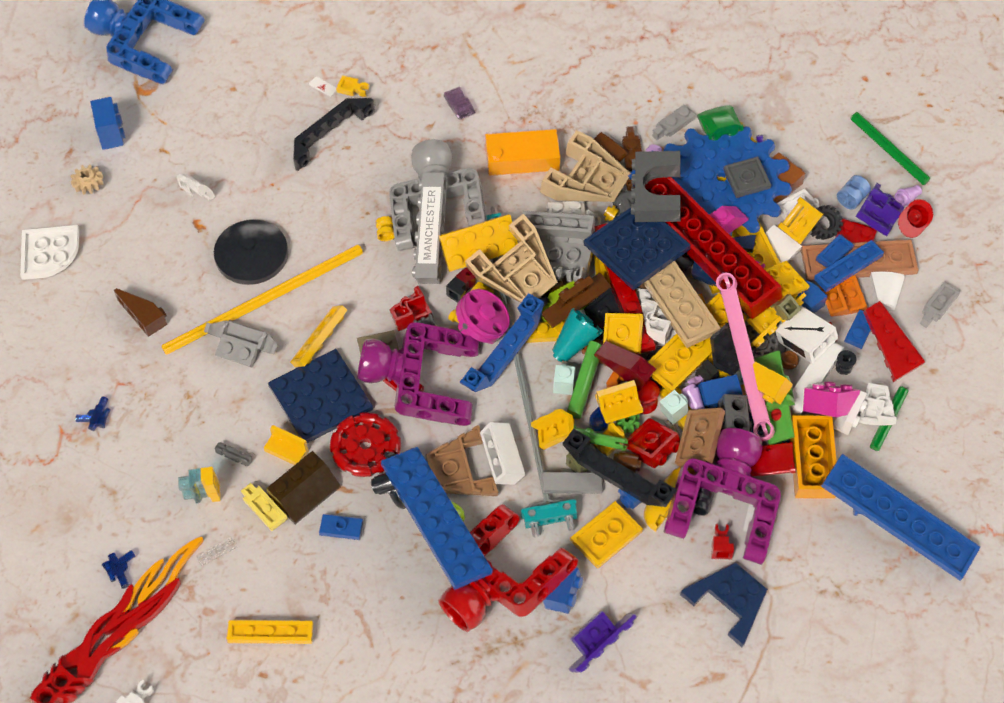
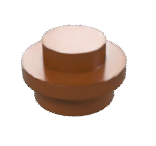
M786 351L781 354L783 368L791 370L797 367L799 359L795 352Z

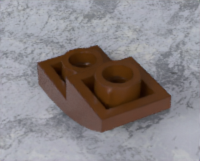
M602 132L594 138L618 162L628 154L619 144Z

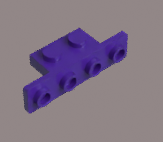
M599 611L570 638L583 656L569 670L579 673L585 671L593 658L596 659L601 656L608 644L611 645L619 639L618 635L623 630L626 631L633 626V620L637 618L635 613L626 614L614 626L603 611Z

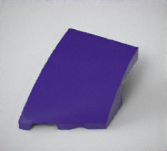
M876 183L855 217L887 236L905 207L896 201L891 194L883 193L880 190L881 185Z

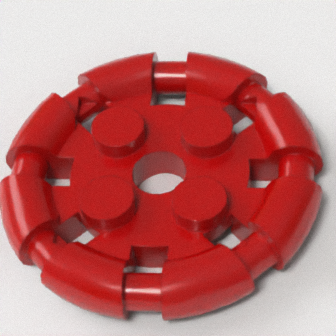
M369 412L359 413L355 417L351 415L341 421L330 439V452L334 455L332 458L336 465L344 472H351L353 476L372 477V474L385 472L381 466V461L387 459L383 456L384 452L392 451L397 455L401 449V438L397 435L398 430L396 426L386 417L383 419L379 417V414ZM375 424L380 425L378 430L373 428ZM343 434L348 435L347 439L342 437ZM390 437V440L385 441V438ZM364 442H368L371 444V446L367 449H363L360 447V445ZM375 461L376 465L369 467L368 463Z

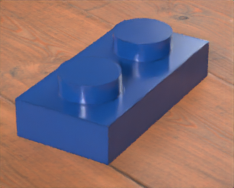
M859 309L844 342L862 349L871 330L864 316V311Z

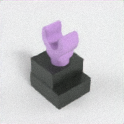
M707 359L696 370L695 377L691 378L687 383L689 385H698L701 382L718 379L719 370Z

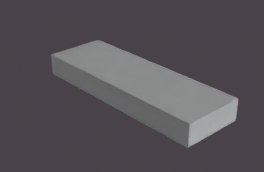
M542 472L541 474L543 493L601 494L603 491L601 477L594 473Z

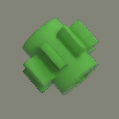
M633 415L617 420V425L622 428L624 434L633 433L635 428L640 427V422H638L640 416Z

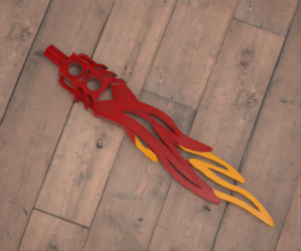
M203 537L190 541L175 552L154 582V578L165 563L164 559L154 563L141 576L134 587L130 584L115 608L94 622L85 635L82 644L64 656L62 655L58 660V665L56 666V663L51 666L50 673L46 671L43 674L42 681L33 689L29 697L32 703H43L46 697H52L46 703L74 702L78 698L77 695L82 694L86 690L85 687L91 685L104 660L129 644L138 635V630L151 622L168 605L181 585L180 579L177 578L181 569L203 543ZM181 555H183L176 564L166 585L159 592L150 597L161 586L173 564ZM145 583V585H144V587H143V589H142V591H141V593L139 594V597H138V607H136V608H134L133 610H131V608H132V606H133V604H134V601H135V599H136V597H137V595H138V593H139L141 587H142L143 584ZM105 634H106V636L110 635V636H109L108 638H106V639L97 647V649L94 651L96 645H97L98 642L101 640V638H102ZM77 668V678L67 670ZM62 681H67L64 686H59Z

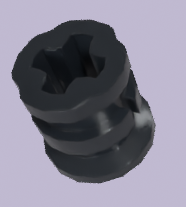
M849 350L841 351L837 356L836 371L841 375L850 374L857 360L856 355Z

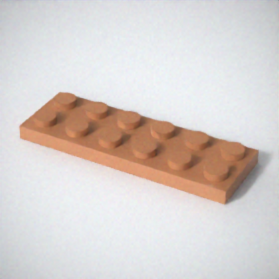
M912 240L874 242L884 252L883 257L854 275L856 278L870 277L871 272H894L903 275L917 274L918 266ZM867 242L853 243L854 247L848 254L863 246ZM829 244L802 246L801 255L806 281L814 280L816 274L826 269V267L816 261V257Z

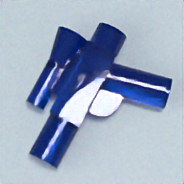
M101 396L95 409L89 410L87 415L76 414L75 421L89 423L88 429L91 431H95L98 426L105 428L106 420L111 410L109 408L105 409L108 398Z
M132 550L120 558H117L115 553H110L108 555L109 561L101 564L107 572L110 581L114 582L116 580L114 576H116L122 589L129 586L124 572L128 569L127 562L136 557Z

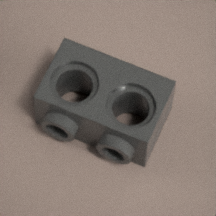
M724 394L718 401L719 408L725 411L721 431L726 428H735L733 424L735 423L740 429L751 432L752 423L749 421L750 406L749 402H747V395ZM732 405H735L738 410H735Z

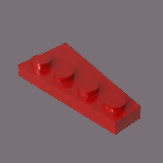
M881 301L865 309L863 312L872 334L877 339V346L883 353L884 362L892 374L893 383L925 363L922 356Z

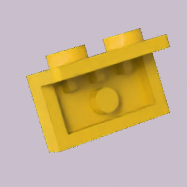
M556 409L532 421L531 427L538 430L539 448L545 450L563 442L574 428L573 415L562 409Z

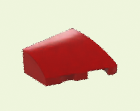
M419 286L413 288V294L409 297L404 296L398 304L389 309L398 332L406 329L415 319L418 321L423 316L426 318L429 313L433 317Z

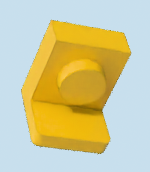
M613 422L609 423L608 429L602 433L620 438L625 436L622 428L618 425L616 426ZM593 444L606 456L616 450L615 448Z

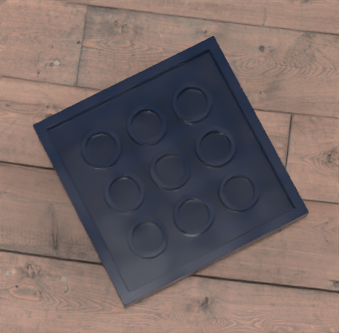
M631 207L583 240L584 246L632 290H635L690 250V244L665 222H635V215H631Z
M337 349L312 360L304 367H298L268 382L270 390L298 436L306 440L307 443L337 429V425L351 415L355 417L359 413L373 410V405Z

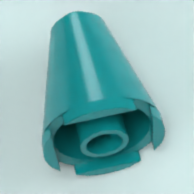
M572 308L553 346V357L560 362L563 360L567 362L585 348L589 341H593L600 336L603 330L598 325L595 328L593 320L581 311Z

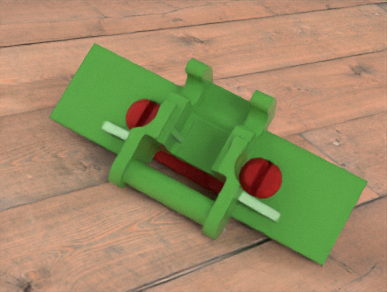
M779 350L754 359L755 362L784 376L791 382L790 378L784 375ZM791 387L781 405L776 402L772 404L765 402L770 423L775 429L774 436L768 440L769 445L795 437L790 406L795 405ZM765 423V424H766L767 431H768V434H769V433H770V426H769L767 423Z

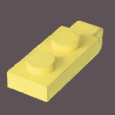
M250 483L241 490L245 496L242 498L244 502L271 531L287 520V515L260 486L255 488Z

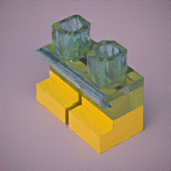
M213 466L188 470L189 476L178 477V487L182 491L184 500L194 499L196 504H198L202 498L210 497L212 502L220 501V483Z

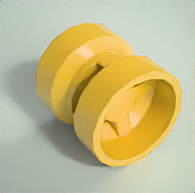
M382 216L376 219L377 238L384 242L393 240L395 237L392 217Z

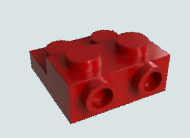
M648 418L627 438L628 444H624V446H627L626 449L639 455V459L643 463L655 469L658 465H664L671 453L678 452L680 439L675 431Z

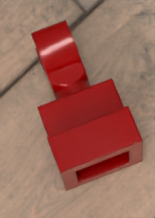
M718 524L715 525L714 533L716 536H713L711 544V559L732 560L734 544H729V536H727L729 532L728 524H726L725 531H720Z

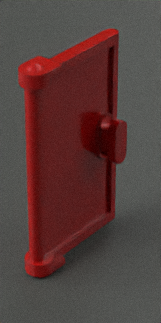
M793 442L763 445L759 460L750 467L752 469L751 473H749L750 476L796 473Z

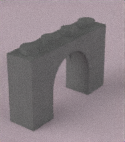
M680 151L636 152V158L632 159V170H635V174H632V185H635V188H631V200H635V203H631V215H635V222H680V195H655L645 189V185L652 179L680 177Z

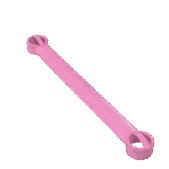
M722 273L718 276L716 285L721 291L754 422L753 432L759 436L757 429L761 425L764 437L760 438L762 441H767L774 436L775 429L770 423L765 400L762 398L763 394L757 389L753 369L755 361L736 291L737 281L732 274ZM728 277L732 278L733 280L732 286H730ZM723 279L725 280L727 289H722L720 287V283ZM765 423H767V424L770 426V433H769V434H768V431H767V428H766V424H765Z

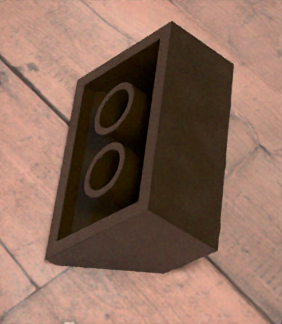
M312 450L266 489L268 496L296 525L336 492L341 485L326 463Z

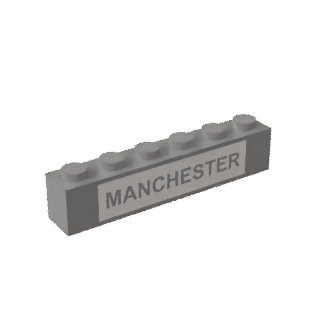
M422 173V179H419L421 196H418L420 212L416 216V223L418 225V231L415 232L417 249H414L416 266H413L412 269L413 278L416 279L418 284H440L443 250L438 235L444 234L448 180L445 173Z

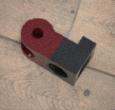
M467 267L462 269L446 285V296L458 303L465 293L476 285L477 278Z

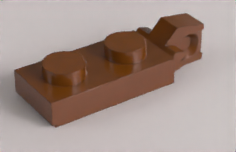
M633 126L626 127V136L622 138V148L628 153L624 157L625 169L628 172L633 171L632 159L636 158V152H642L639 135L634 136Z

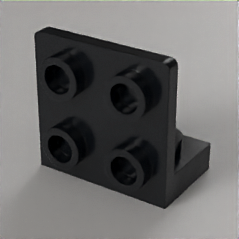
M728 322L710 337L714 366L720 371L734 375L740 369ZM751 347L754 357L756 355V348Z

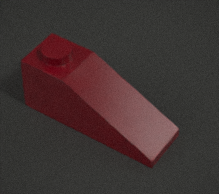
M607 341L594 354L595 357L626 382L634 380L638 391L645 386L656 371V368L641 356Z

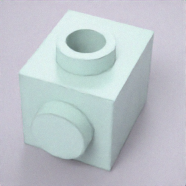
M566 364L556 365L553 393L572 395L575 367Z
M673 390L659 401L661 412L672 424H675L688 413L687 398L682 393L679 395L676 390Z

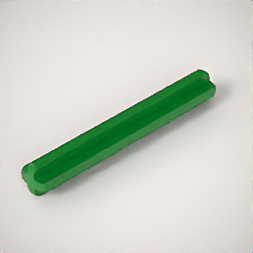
M903 386L898 388L892 400L895 416H897L909 392ZM892 425L879 426L870 444L871 449L875 451L881 449Z

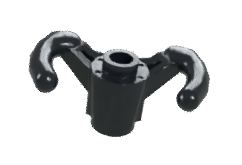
M386 451L384 453L385 458H390L396 455L392 451ZM386 473L371 479V486L375 494L388 493L398 508H406Z

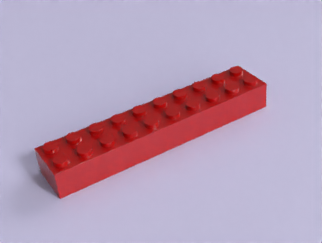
M672 177L655 178L645 185V189L655 195H680V222L665 223L690 244V250L686 253L715 282L722 273H730L735 277L737 281L736 291L741 309L752 320L782 298L781 285ZM728 277L730 286H732L733 280L732 278ZM723 279L720 283V287L722 289H727L725 280Z

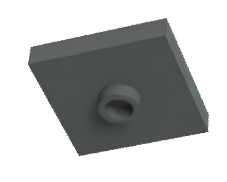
M759 157L723 166V171L736 198L771 188V183Z

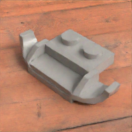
M232 321L207 323L204 332L221 338L215 353L217 357L249 367L253 366L258 350L275 354L277 348L275 340L265 331Z

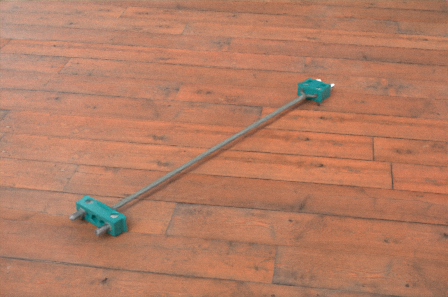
M492 206L490 208L491 214L486 215V218L490 220L500 217L501 213H498L496 206H494L493 210ZM498 257L493 258V264L498 260ZM500 292L501 301L509 313L506 295ZM510 317V323H509L508 331H509L510 328L512 327L511 317ZM517 353L514 357L542 489L541 474L544 471L535 429L531 427L533 420L520 359ZM543 493V502L532 504L529 508L521 510V518L524 519L525 528H531L534 538H536V534L537 537L540 536L538 526L566 521L568 531H571V528L572 531L575 529L573 520L577 519V501L575 499L550 500L549 494Z

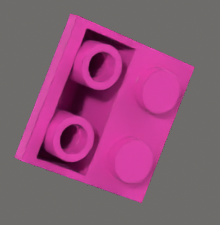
M835 382L814 383L812 387L804 388L803 411L833 417L848 415L860 394V390L852 389V385L842 384L836 386Z

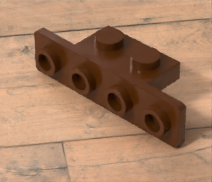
M601 273L592 278L590 276L585 279L581 277L573 284L572 288L568 289L567 287L558 294L557 302L542 312V316L551 328L566 320L572 308L575 310L582 309L611 288V285Z

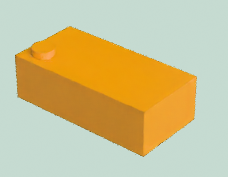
M556 129L485 134L489 176L547 172L550 168L560 171V152Z
M792 416L795 437L791 438L790 442H793L794 464L796 468V473H793L795 498L835 499L836 496L821 487L837 462L832 416Z

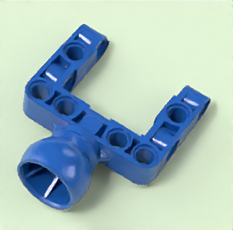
M92 0L85 13L84 26L85 29L96 35L105 36L111 34L112 38L106 46L109 63L159 84H164L173 69L167 63L160 61L159 58L143 51L139 52L133 49V47L152 19L190 35H196L205 20L199 13L169 0H137L128 13H125L124 9L119 10L118 5L113 0Z

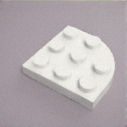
M78 225L22 230L20 272L22 280L54 276L67 268L78 252Z

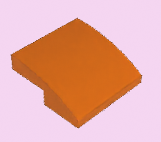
M855 275L827 292L819 285L820 289L827 295L826 306L830 316L858 313L859 309L865 311L868 308Z

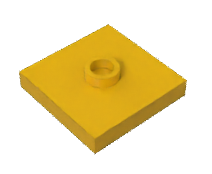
M605 313L603 344L607 341L632 353H641L643 314Z

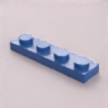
M871 240L816 274L814 280L827 292L883 257L884 252Z

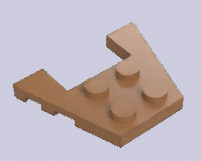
M479 425L473 427L468 433L459 435L454 441L447 442L426 454L427 463L445 493L498 496L497 486L493 477L473 481L464 448L483 444Z

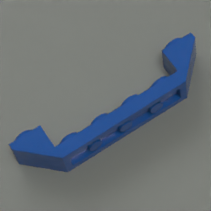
M528 293L517 307L521 314L479 370L477 371L471 367L460 383L474 392L491 387L537 328L544 301Z

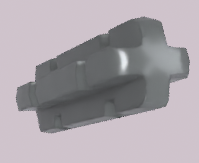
M219 442L215 447L217 454L225 455L224 457L237 463L241 462L244 466H249L252 462L251 455L242 454V451L231 446L226 447V444Z

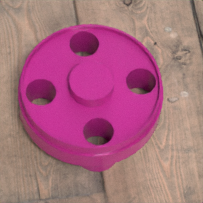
M482 289L472 290L465 294L457 303L458 329L464 335L471 336L480 342L494 344L509 327L510 317L507 308L496 295Z

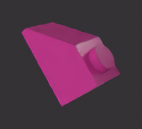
M721 206L710 214L728 234L749 219L734 206Z

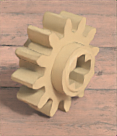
M91 164L87 168L81 165V170L74 169L76 174L70 175L72 187L75 188L76 192L82 190L83 195L86 194V191L93 194V189L100 190L98 185H103L102 172L99 171L98 167L92 169Z

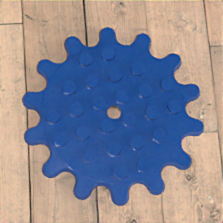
M744 126L743 131H739L734 136L725 134L718 140H709L707 135H700L695 129L690 128L684 134L687 141L685 145L677 146L668 143L664 147L663 151H680V177L672 178L709 215L721 206L737 207L749 218L741 226H744L750 233H756L760 230V224L757 220L760 215L780 216L781 208L774 202V198L779 195L787 196L792 191L789 183L778 179L779 174L789 170L788 161L785 159H772L770 153L775 149L773 140L767 139L760 143L753 142L751 140L752 131L748 126ZM759 157L771 183V188L736 198L723 171V166ZM717 177H726V180L719 181Z

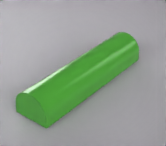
M589 341L567 409V412L573 415L575 419L582 417L599 363V359L594 354L602 345L594 341Z

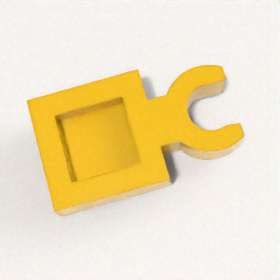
M343 75L336 87L337 93L354 96V93H358L359 96L366 97V91L363 89L369 90L368 83H359L358 79Z

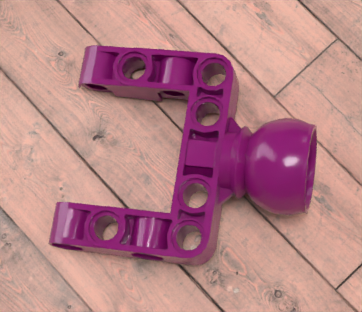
M413 322L408 325L403 338L402 349L398 351L396 348L391 351L387 344L377 339L364 340L357 379L366 383H378L386 378L389 382L393 380L397 384L394 407L396 412L401 415L467 426L471 424L473 408L471 402L418 391L423 350L438 351L439 354L457 357L478 356L480 341L454 329Z
M726 428L721 431L718 437L716 452L720 460L717 461V465L692 458L687 460L679 470L675 485L677 492L671 500L664 533L681 539L686 537L699 487L715 493L721 492L733 496V499L751 504L755 508L746 533L743 559L762 565L766 558L781 493L777 486L752 478L749 474L752 470L750 467L755 465L761 456V438L747 430ZM688 468H692L695 471V475L690 474ZM707 474H711L714 477V481L709 480ZM745 487L751 488L752 494L748 493ZM765 493L771 496V500L765 497ZM678 505L684 506L685 512H681L678 509ZM755 530L762 533V538L756 535Z

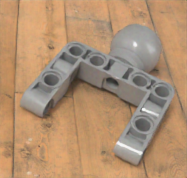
M425 140L415 145L412 150L411 161L414 170L418 173V178L422 179V173H445L448 179L446 199L465 196L463 202L468 225L471 226L487 221L482 183L478 172L473 168L449 172L452 164V152L447 143L441 140ZM419 179L394 184L389 191L394 237L398 251L417 247L412 206L418 205V196H421Z

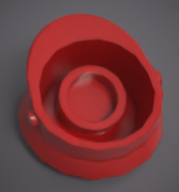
M649 380L640 391L637 390L638 398L643 408V413L640 414L652 413L658 404L659 386L654 381Z

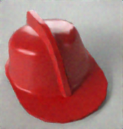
M922 199L912 201L898 217V226L901 233L909 238L919 236L933 219L934 214L931 205Z

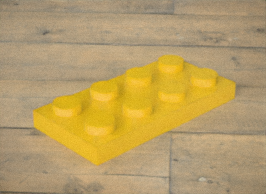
M506 214L438 235L448 271L451 272L467 267L465 261L479 249L488 259H493L505 255L515 247L518 241L509 231V225L512 223L511 215Z

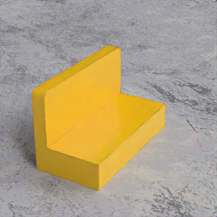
M274 425L271 426L272 435L263 447L265 452L293 465L307 455L308 447L306 440Z

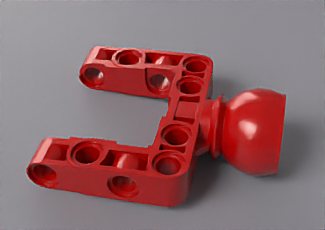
M504 504L499 505L470 531L484 557L519 522L520 516ZM560 548L552 556L549 555L532 571L533 574L523 583L520 582L519 584L504 572L498 571L487 560L492 568L491 575L456 590L452 586L447 588L438 600L439 605L448 618L466 632L476 628L485 617L486 606H491V601H498L518 617L527 616L573 572L578 564V558L566 549Z

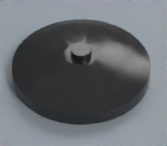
M244 220L229 226L220 234L214 246V259L220 273L235 283L245 285L263 283L275 277L283 269L288 258V245L284 234L275 225L262 220Z

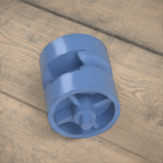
M852 176L837 193L839 203L847 209H855L871 191L870 184L861 176Z

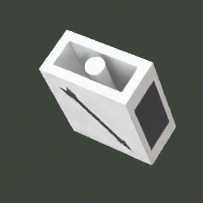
M800 306L801 310L791 320L781 323L775 332L779 343L813 364L838 339L835 326Z

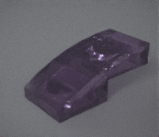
M460 87L444 93L445 100L459 120L476 113L469 99L465 98Z

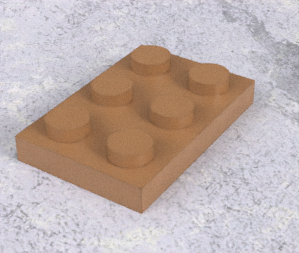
M722 408L688 410L675 460L678 466H683L687 460L692 458L713 464L718 437L725 411Z

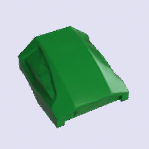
M731 105L716 107L697 114L700 125L709 140H718L725 134L734 136L738 131H743L744 126L740 123Z

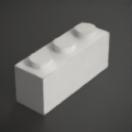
M490 422L480 432L495 484L515 485L525 476V472L510 424Z

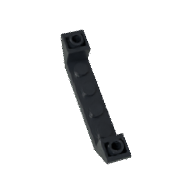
M346 98L295 137L293 153L295 170L299 171L311 161L308 149L312 144L322 139L326 133L336 128L340 122L349 118L352 113L360 120L371 116L375 111L374 100L372 98Z
M574 428L564 440L563 446L579 465L646 505L667 507L677 492V489L662 480H659L656 485L591 447V438Z

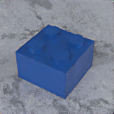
M112 97L90 101L95 128L102 149L106 150L124 146L122 138L126 137L122 127L121 115L118 114L117 103H113Z

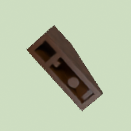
M118 288L114 289L117 301L148 337L167 325L165 319L167 315L162 307L158 308L151 301Z

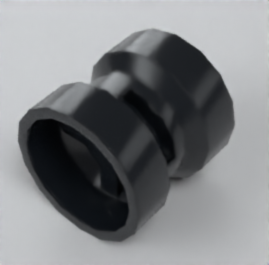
M699 488L693 509L694 514L701 516L708 514L709 503L713 498L712 492Z

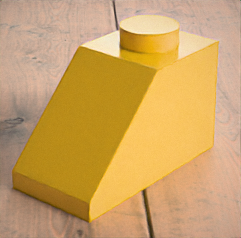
M754 362L753 369L757 389L763 394L762 398L771 404L776 402L781 405L793 384L784 376Z

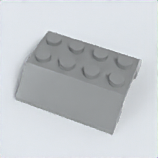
M536 211L522 212L535 226L556 280L560 281L564 276L567 277V281L571 282L573 280L576 282L581 277L585 279L589 273L593 253L584 246L583 240L595 233V217Z

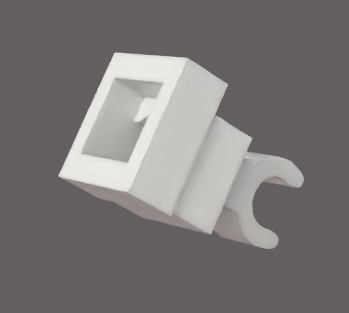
M142 680L139 682L135 694L130 692L126 698L121 696L116 703H145L143 699L153 693V687L150 686L147 690H142L145 686V682Z

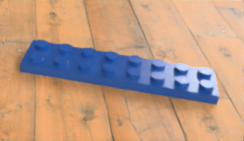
M415 447L382 460V468L454 590L491 575V566L419 448Z
M844 454L839 457L821 485L822 488L959 581L964 578L981 548Z

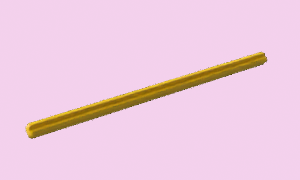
M357 244L162 344L164 353L170 354L208 334L204 332L207 323L234 321L363 254L362 248Z

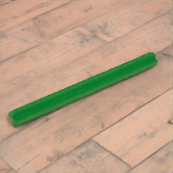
M855 112L851 116V121L922 185H926L929 182L930 177L860 113Z

